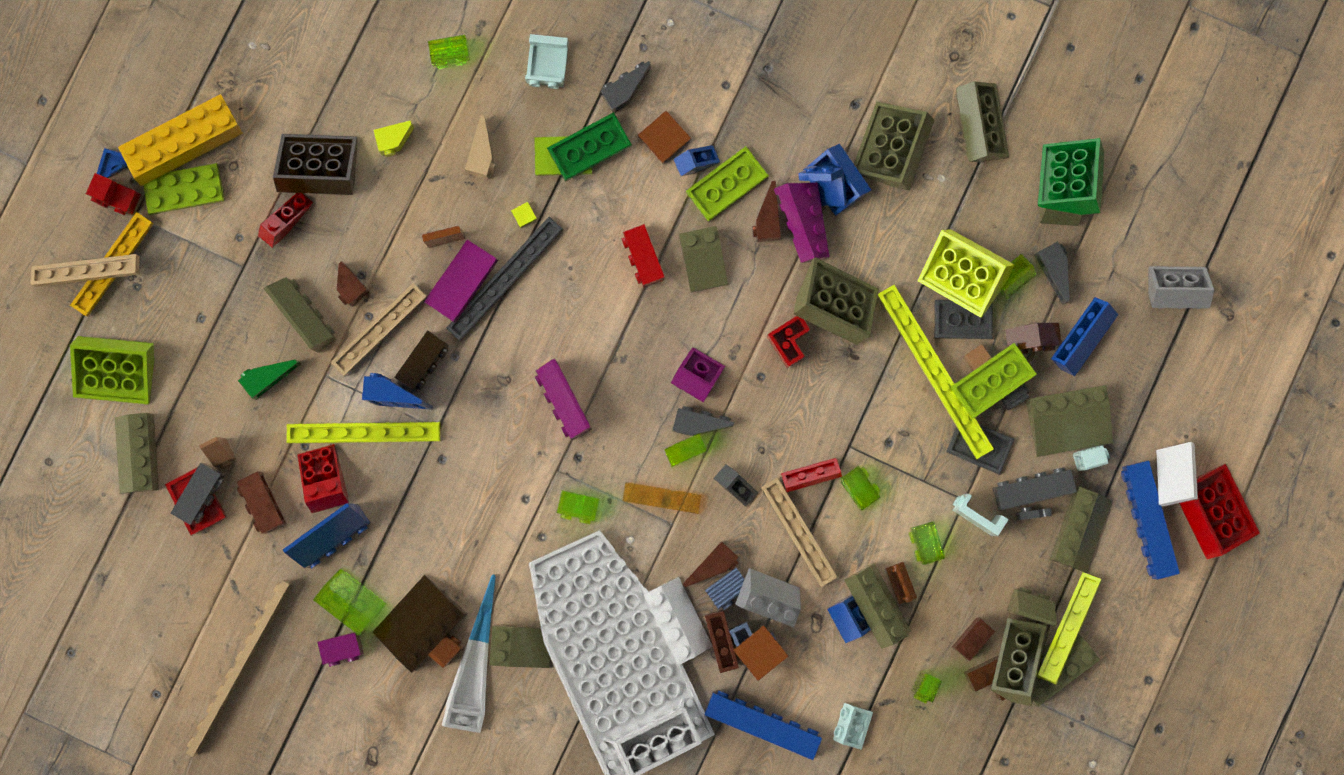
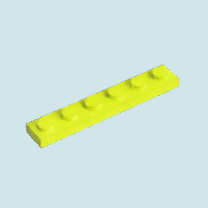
M1082 573L1039 670L1038 678L1057 685L1101 584L1100 578Z

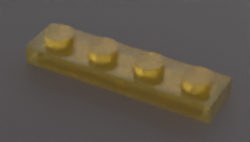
M625 482L622 501L698 514L701 495Z

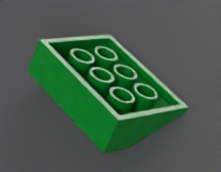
M1100 138L1043 144L1038 207L1079 215L1101 213L1105 152Z

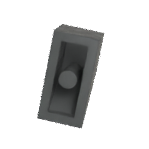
M727 464L713 478L745 507L758 494L742 476Z

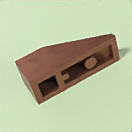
M776 181L771 182L756 219V226H752L753 237H757V242L777 241L781 238L777 195L774 191Z
M721 541L682 585L687 587L724 573L728 569L732 571L739 563L737 561L739 557Z

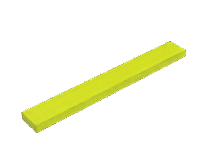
M441 422L287 424L286 443L441 442Z

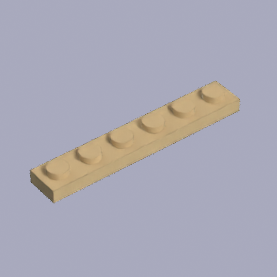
M132 254L31 267V285L39 287L139 275L140 256Z
M412 283L330 363L345 377L409 316L427 296Z
M778 477L762 486V491L819 586L822 587L836 579L835 572Z

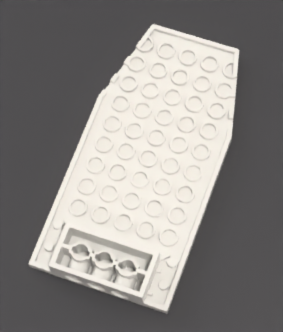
M600 530L529 563L544 644L604 775H641L702 744V741L715 735L707 716L704 715L705 712L683 665L677 664L647 603L644 594L648 590L638 581L639 579L615 552V549Z

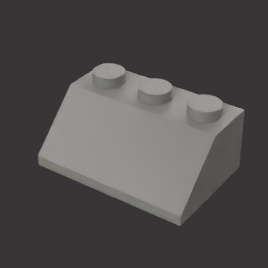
M1149 266L1148 296L1152 308H1210L1214 288L1206 267Z
M749 568L735 605L794 627L801 610L800 588Z

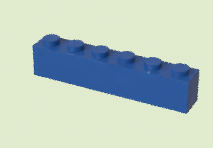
M1143 461L1123 466L1121 477L1123 482L1127 484V498L1132 502L1133 508L1131 513L1133 519L1137 521V535L1139 539H1142L1143 546L1141 550L1143 556L1148 561L1146 566L1148 575L1152 576V579L1158 580L1180 574L1162 506L1159 505L1158 491L1150 462Z
M718 690L717 693H712L705 710V716L814 760L822 740L821 736L818 735V731L811 728L804 730L800 728L801 724L792 720L789 723L782 720V716L775 713L768 715L764 713L765 709L756 705L753 708L746 705L747 702L742 699L736 698L732 700L728 698L729 694Z

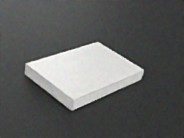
M1188 442L1156 450L1159 505L1167 506L1198 499L1195 444Z

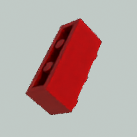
M645 224L624 231V237L621 240L624 248H629L631 253L628 258L631 266H635L637 269L635 277L638 284L642 283L644 288L665 280Z

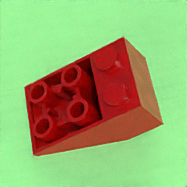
M335 444L297 454L304 501L311 513L349 503L347 488Z

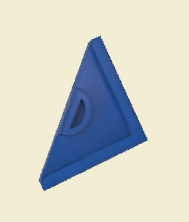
M104 148L96 174L109 178L128 168L120 152Z

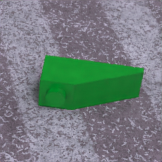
M294 359L251 370L247 369L240 375L241 378L238 382L252 399L257 400L300 366L301 363Z

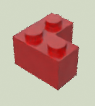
M94 173L85 193L91 197L90 201L104 208H108V206L114 207V212L124 216L126 213L133 215L141 197V194L96 173Z
M795 316L767 334L768 340L787 369L805 357L795 341L809 333L810 328L805 320L798 316Z

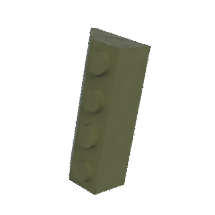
M974 81L957 87L956 98L959 103L963 137L967 149L966 155L969 162H986L1009 158L997 85Z
M285 277L263 288L311 350L319 353L336 339L333 335L335 333L333 328L329 324L325 325L321 319L324 317L317 309L313 310L310 306L311 300L306 294L302 295L299 292L300 286L294 279L290 280Z
M138 413L115 417L120 494L159 490L154 414Z
M1076 487L1077 492L1073 493L1050 560L1087 573L1112 500L1085 488Z
M875 563L844 579L881 649L892 646L909 635L911 629Z
M1007 619L991 691L1013 703L1032 706L1047 640V625Z
M1079 634L1057 685L1038 678L1033 705L1039 707L1100 660L1090 645ZM1051 643L1045 646L1041 666L1050 648Z

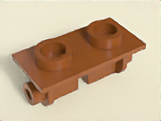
M904 561L885 568L899 605L917 598Z

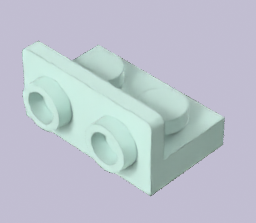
M844 703L840 711L837 727L834 730L833 740L862 750L873 712Z

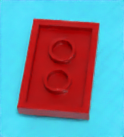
M197 468L165 484L175 505ZM215 493L212 504L205 508L203 512L205 515L199 524L189 525L184 522L190 536L227 518Z

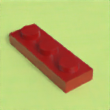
M833 458L781 473L786 492L840 478L842 477V472L837 459Z

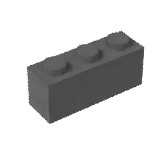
M200 463L170 514L189 525L199 524L205 515L203 513L205 508L209 507L215 498L213 496L215 491L219 490L224 484L223 478L225 474L206 463Z

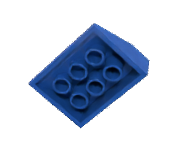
M370 373V376H364L362 400L376 406L433 410L432 405L391 382L392 379H388V377L382 374Z
M346 503L285 547L283 552L303 568L311 567L313 569L321 563L320 559L325 555L327 558L337 551L335 548L339 545L345 546L351 542L353 535L356 533L360 535L368 529L367 525L371 522L358 504Z

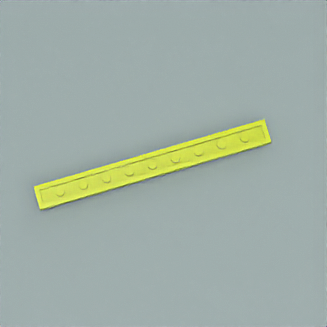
M892 285L878 294L879 299L975 458L978 459L992 451L993 447L977 420L971 418L950 387L954 385V382L896 286Z

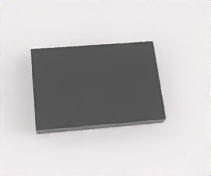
M935 300L934 339L992 340L993 302L983 317H979L951 300Z
M980 425L993 450L976 459L956 427L946 453L1000 475L1014 439Z

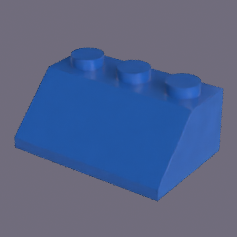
M840 144L828 148L808 165L817 166V168L825 166L843 168L847 203L844 206H829L835 216L871 191V188Z

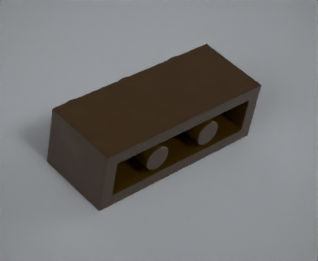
M427 330L394 378L415 392L417 389L421 390L426 383L425 378L427 375L432 374L437 368L436 363L439 358L443 359L447 354V347L449 345Z

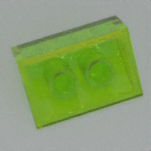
M341 568L313 599V601L357 635L364 634L387 604Z

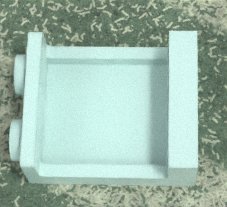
M530 34L527 75H525L526 83L532 87H540V85H548V88L551 89L564 87L569 46L568 38Z
M963 494L955 499L953 503L955 507L952 511L991 536H998L1008 521L1004 516L998 515L990 522L967 507V503L972 497L970 494Z

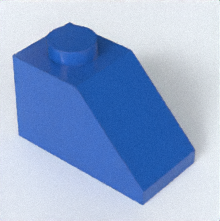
M713 145L689 149L674 158L680 176L691 175L720 163Z

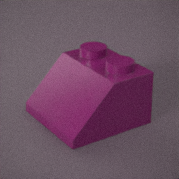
M692 347L679 366L671 384L704 403L725 366Z

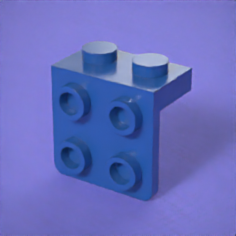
M808 166L805 167L804 171L798 173L799 181L818 182L821 206L846 205L843 168Z

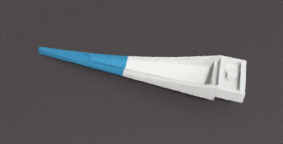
M494 574L490 578L445 704L446 710L442 722L444 727L477 733L481 732L485 716L488 646L496 578Z

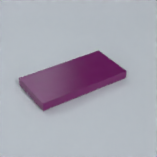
M466 240L424 302L455 323L499 260L474 243Z

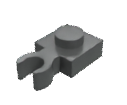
M1032 507L1021 508V512H1016L1017 520L1052 516L1051 508L1033 510Z

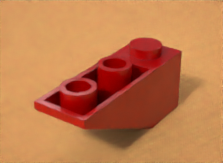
M296 193L260 224L258 236L273 248L290 232L313 205V202L304 194Z

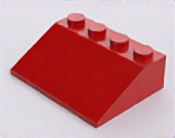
M1226 464L1196 477L1198 499L1179 503L1206 559L1222 556L1260 534Z

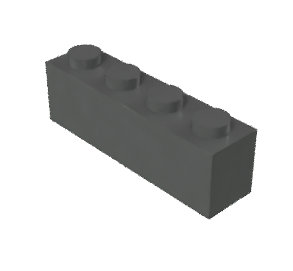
M1065 467L1054 469V473L1049 475L1045 471L1034 474L1035 478L1032 479L1024 476L1016 478L1015 483L1009 484L1008 480L997 483L998 487H994L993 491L998 510L1076 493L1077 490L1072 471H1065Z

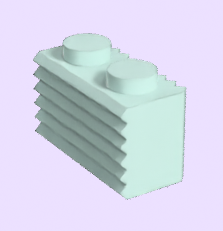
M1096 446L1073 453L1078 471L1106 465L1110 458L1108 450L1103 446Z

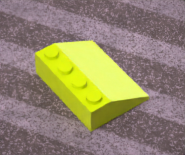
M951 229L941 230L918 282L977 316L983 317L1007 282L1015 265Z

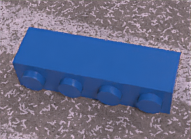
M1094 297L1051 360L1060 370L1076 376L1119 314L1110 303Z

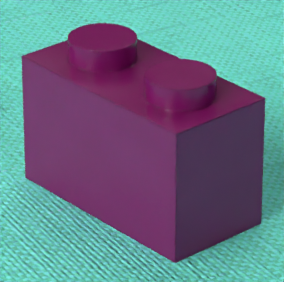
M359 631L317 642L322 665L328 664L329 667L339 665L340 660L347 659L348 662L359 660V655L364 654Z

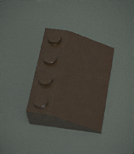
M281 134L273 174L276 192L353 195L357 136Z
M424 575L372 633L401 664L413 673L467 613Z

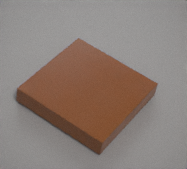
M667 111L663 112L638 134V137L662 164L691 140L690 136Z
M460 226L423 234L422 239L427 247L431 248L465 239V234Z
M764 625L733 649L757 681L789 657Z

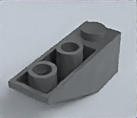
M649 61L639 63L634 67L635 70L630 73L625 72L621 74L617 81L614 83L612 81L608 82L602 87L601 95L612 113H616L630 104L651 69Z
M683 406L682 409L678 408L672 432L694 436L733 427L734 422H730L731 418L720 416L719 419L714 418L712 413L701 411V414L695 413L693 408Z

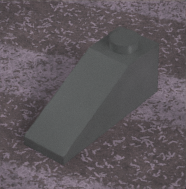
M1057 241L1037 252L1034 256L1063 305L1070 301L1068 262L1065 247Z

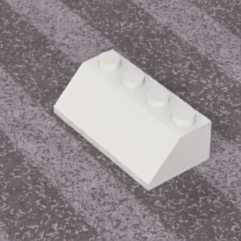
M679 577L644 594L678 665L713 647Z

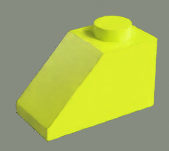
M411 121L374 130L378 150L382 156L390 157L395 155L396 152L401 151L414 129Z

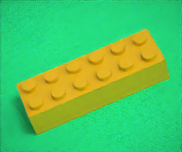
M220 94L124 143L118 148L133 178L140 186H143L243 134L227 102Z

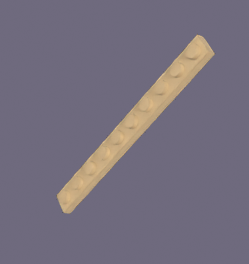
M283 580L275 586L273 591L275 595L272 600L269 599L265 604L264 610L266 611L263 616H259L254 624L256 629L253 634L250 633L246 638V647L236 656L235 661L237 663L234 668L231 667L225 677L227 681L217 690L216 695L218 697L207 708L206 712L208 715L205 720L202 719L198 724V733L188 742L187 747L189 749L186 754L192 757L199 754L293 583Z

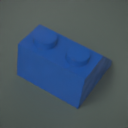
M852 595L827 609L845 643L860 638L871 631Z

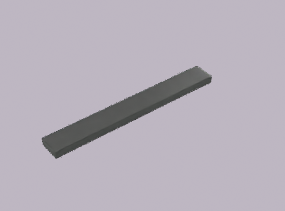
M548 217L469 302L455 323L452 321L446 329L461 342L558 237L563 229L553 219Z

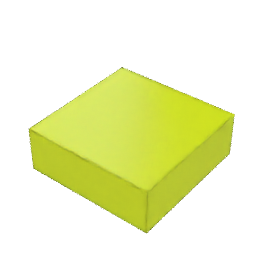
M528 202L511 210L520 228L537 220Z

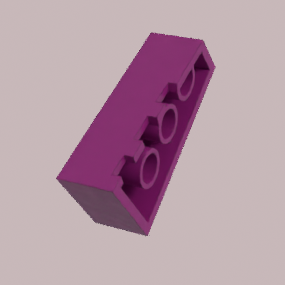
M818 182L787 183L775 188V194L779 195L781 200L780 208L782 212L785 211L788 219L787 227L793 233L794 238L792 240L800 262L809 263L815 257L820 260L829 258Z

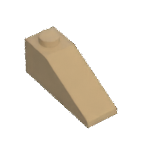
M481 115L465 171L468 174L489 179L490 174H494L496 164L494 163L485 116Z

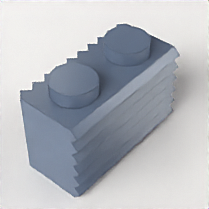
M735 568L705 591L718 609L723 608L725 610L733 604L731 600L739 596L745 579L738 569Z

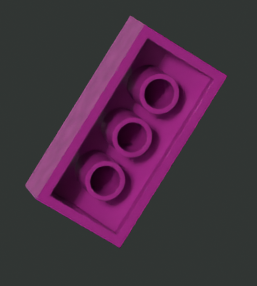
M556 359L550 360L537 369L535 379L540 387L544 386L546 392L543 394L548 404L552 402L555 408L552 412L557 421L561 419L564 425L561 429L565 437H570L573 440L592 430Z

